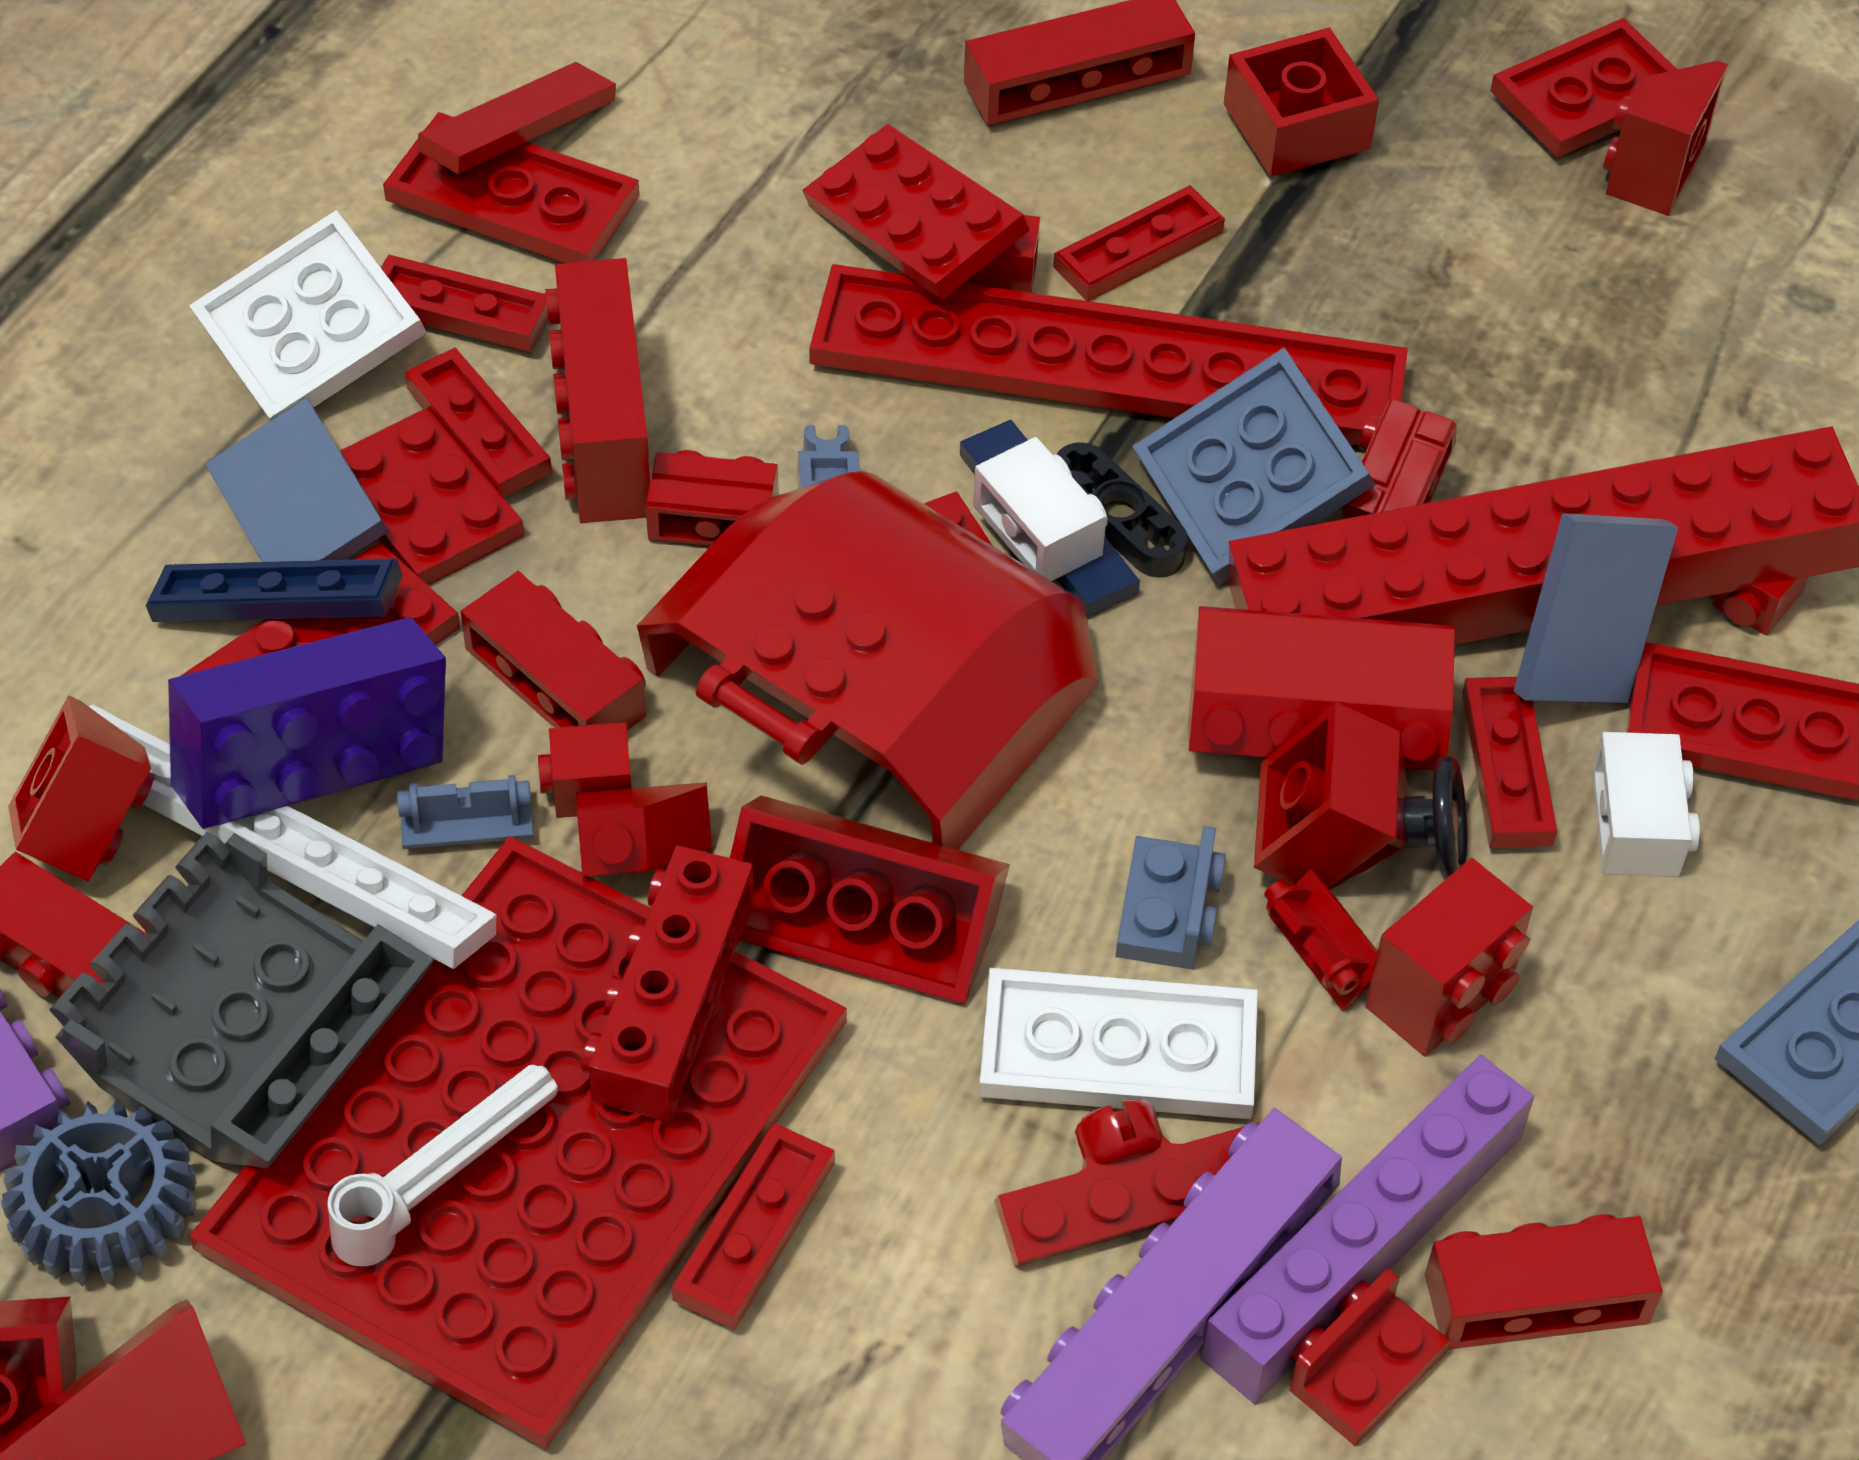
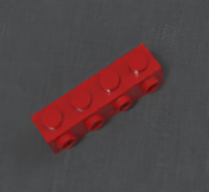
M1128 0L966 40L964 84L986 124L992 125L1189 75L1192 71L1196 33L1176 0Z
M676 845L667 869L657 868L648 894V906L651 907L647 920L645 923L637 921L630 933L626 951V959L630 963L624 978L615 976L610 983L606 995L604 1014L608 1018L601 1034L592 1032L585 1046L582 1058V1072L589 1074L592 1102L667 1122L672 1121L754 903L752 863Z

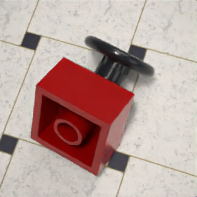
M1335 702L1261 762L1254 868L1295 885L1311 868L1316 871L1331 890L1392 857L1406 847L1409 849L1436 847L1439 869L1444 881L1467 862L1468 825L1465 791L1459 764L1450 755L1441 756L1435 764L1432 799H1428L1426 795L1408 796L1400 731Z

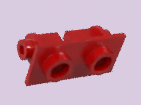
M1310 868L1295 885H1288L1285 880L1274 882L1264 893V897L1268 901L1266 905L1267 914L1340 1009L1345 1011L1370 986L1378 952L1314 869Z

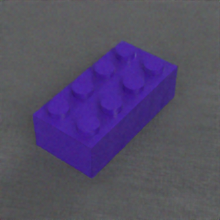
M408 617L168 679L171 787L201 828L206 829L442 763L446 657L413 618Z

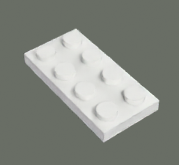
M990 968L979 1097L1095 1107L1110 1105L1112 1108L1123 1109L1121 1101L1146 1100L1153 1105L1155 1112L1251 1119L1254 1107L1258 989Z

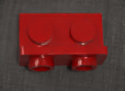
M1389 1268L1371 1285L1365 1280L1357 1283L1341 1302L1338 1308L1340 1316L1326 1330H1323L1320 1326L1312 1328L1302 1338L1291 1356L1296 1365L1289 1391L1354 1446L1446 1354L1450 1340L1395 1295L1400 1277Z

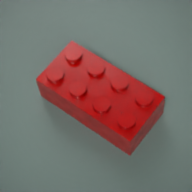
M619 258L555 264L557 288L545 289L548 325L560 324V329L549 330L553 369L564 368L565 373L553 374L557 414H569L568 418H557L561 459L574 461V463L562 464L565 500L577 499L580 524L646 518V499L650 485L648 439L627 259Z

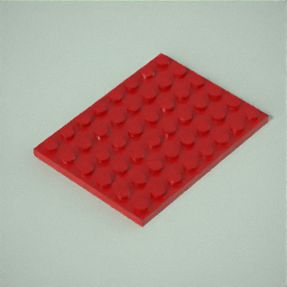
M509 836L461 895L497 914L496 935L455 969L434 959L432 968L270 1167L261 1168L245 1165L192 1231L189 1238L193 1250L540 1447L547 1449L752 1158L773 1122L776 1123L847 1023V1008L735 951L672 1121L667 1122L592 1102L589 1074L582 1072V1058L585 1046L592 1032L601 1034L608 1018L604 1014V1005L610 983L615 976L624 978L630 963L626 959L630 933L637 921L646 922L651 908L590 876L582 877V872ZM529 1065L543 1066L550 1072L551 1077L558 1086L555 1098L410 1209V1224L396 1234L394 1248L384 1260L370 1266H354L342 1261L335 1254L331 1244L328 1197L332 1188L340 1180L354 1174L376 1173L381 1177L386 1176ZM361 1216L349 1222L365 1224L373 1221L374 1218Z

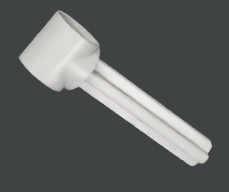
M529 1065L386 1176L381 1177L376 1173L354 1174L340 1180L332 1188L328 1197L331 1244L335 1254L342 1261L354 1266H370L384 1260L394 1248L396 1234L410 1224V1209L555 1098L558 1086L551 1077L550 1072L543 1066ZM361 1216L374 1218L373 1221L365 1224L349 1222Z

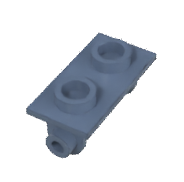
M508 775V779L469 782V787L456 788V784L418 787L417 783H410V790L397 791L403 849L505 841L509 836L517 840L533 838L529 780L516 781L515 775Z

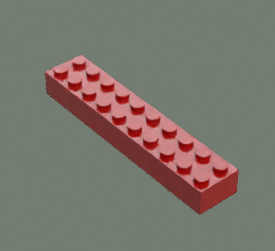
M1833 426L1231 540L1228 541L1229 587L1236 609L1450 625L1455 628L1454 645L1529 631L1531 629L1562 513L1666 519L1678 527L1656 603V606L1748 589L1753 584L1800 579L1858 568L1859 486Z

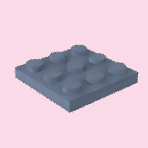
M1282 348L1132 446L1219 585L1229 579L1228 541L1314 525L1376 485L1285 348Z

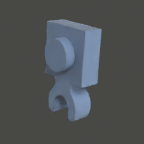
M814 425L806 426L804 430L803 451H798L797 473L799 488L838 475L860 472L858 451H849L850 433L845 425H838L837 437L831 440L818 438L815 435Z

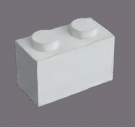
M1037 437L975 466L973 506L1023 565L1053 581L1103 555L1105 527L1108 520L1102 503L1093 494L1087 495L1072 478L1066 462L1059 455H1052Z
M1602 732L1591 769L1602 874L1679 877L1687 853L1696 852L1698 848L1700 834L1698 814L1688 812L1687 799L1692 794L1693 766L1690 760H1682L1679 734Z

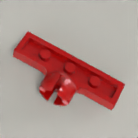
M1146 1100L1121 1101L1123 1109L1116 1112L1113 1111L1110 1105L1090 1112L1082 1118L1075 1130L1084 1160L1080 1172L1000 1194L994 1200L1014 1267L1156 1228L1163 1222L1166 1224L1173 1223L1186 1209L1184 1200L1194 1183L1206 1172H1210L1215 1176L1230 1159L1228 1150L1243 1127L1187 1143L1176 1144L1170 1143L1163 1136L1154 1107Z

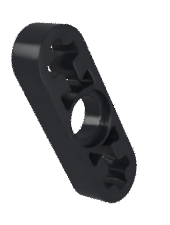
M1077 442L1068 444L1058 451L1057 455L1066 462L1069 470L1076 471L1074 474H1071L1072 478L1087 495L1092 494L1094 488L1093 495L1099 499L1103 507L1108 503L1121 501L1130 504L1135 509V512L1127 517H1114L1106 512L1108 522L1105 527V537L1138 571L1151 577H1167L1175 574L1182 568L1185 561L1187 533L1184 527L1097 446ZM1086 472H1091V479L1085 474ZM1148 541L1154 545L1153 548L1148 547ZM1167 544L1170 547L1168 550H1166L1163 548V546Z

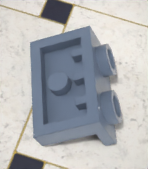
M1203 826L1200 846L1136 836L1115 957L1194 970L1198 944L1211 946L1217 907L1204 905L1206 891L1220 892L1226 853L1213 851L1216 828Z

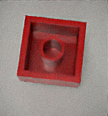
M1330 27L1229 54L1223 104L1270 177L1371 149L1379 99Z
M1470 858L1382 933L1365 1007L1424 1057L1444 1040L1448 1044L1455 1043L1469 1029L1475 1019V1013L1488 1001L1493 1005L1499 1004L1517 984L1520 975L1515 970L1518 959L1530 942L1526 931L1533 906L1474 858Z

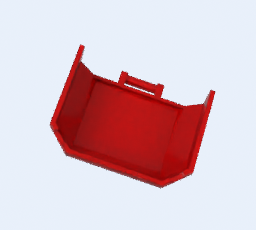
M865 471L838 475L772 497L750 509L715 540L637 624L647 670L656 676L661 675L685 647L692 643L721 662L720 665L715 664L703 674L696 688L697 698L712 708L725 707L782 744L783 753L800 765L809 762L829 738L835 735L891 771L930 817L932 842L957 850L1098 686V676L1085 604L1081 599L879 476ZM745 679H748L807 717L808 720L796 723L740 685Z

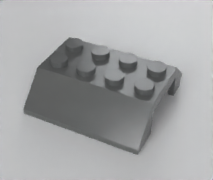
M206 832L175 866V869L189 885L186 886L175 876L167 875L133 914V917L146 931V934L143 935L135 926L126 923L91 961L89 966L101 978L103 983L100 985L92 976L81 973L49 1010L64 1026L55 1038L99 1088L135 1111L143 1106L147 1112L151 1113L154 1123L165 1119L167 1124L173 1128L176 1138L181 1139L182 1142L211 1161L269 1168L432 968L434 959L379 924L363 941L267 880L266 852L236 833L224 844L216 835Z

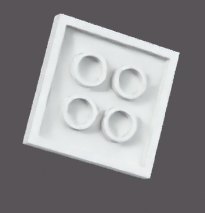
M337 210L189 305L270 421L305 398L310 401L313 407L317 406L427 333L418 316Z

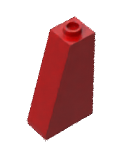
M188 1299L172 1305L0 1440V1460H211L246 1445L196 1312Z

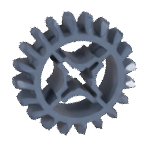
M117 1099L106 1114H98L96 1106L92 1105L89 1101H87L84 1108V1116L71 1119L70 1115L59 1110L57 1118L58 1127L49 1130L35 1125L33 1138L36 1146L16 1145L14 1158L17 1166L4 1169L5 1177L3 1181L7 1192L2 1194L1 1206L5 1217L9 1221L7 1228L13 1242H17L18 1246H21L25 1258L33 1266L43 1262L47 1273L52 1275L55 1280L70 1270L74 1281L83 1287L94 1271H100L103 1280L112 1286L116 1276V1269L128 1266L130 1271L140 1276L143 1268L141 1258L149 1254L165 1260L167 1247L164 1238L183 1239V1232L185 1231L183 1217L194 1215L195 1201L192 1191L196 1190L197 1180L193 1167L188 1164L190 1156L185 1143H182L181 1139L175 1138L173 1128L167 1124L165 1119L154 1123L151 1113L147 1112L143 1106L128 1116L125 1106L121 1105ZM153 1173V1183L147 1196L135 1208L132 1200L143 1190L141 1183ZM65 1177L67 1180L66 1185L55 1195L57 1202L46 1211V1205L51 1192L57 1183ZM109 1191H112L114 1197L109 1194Z

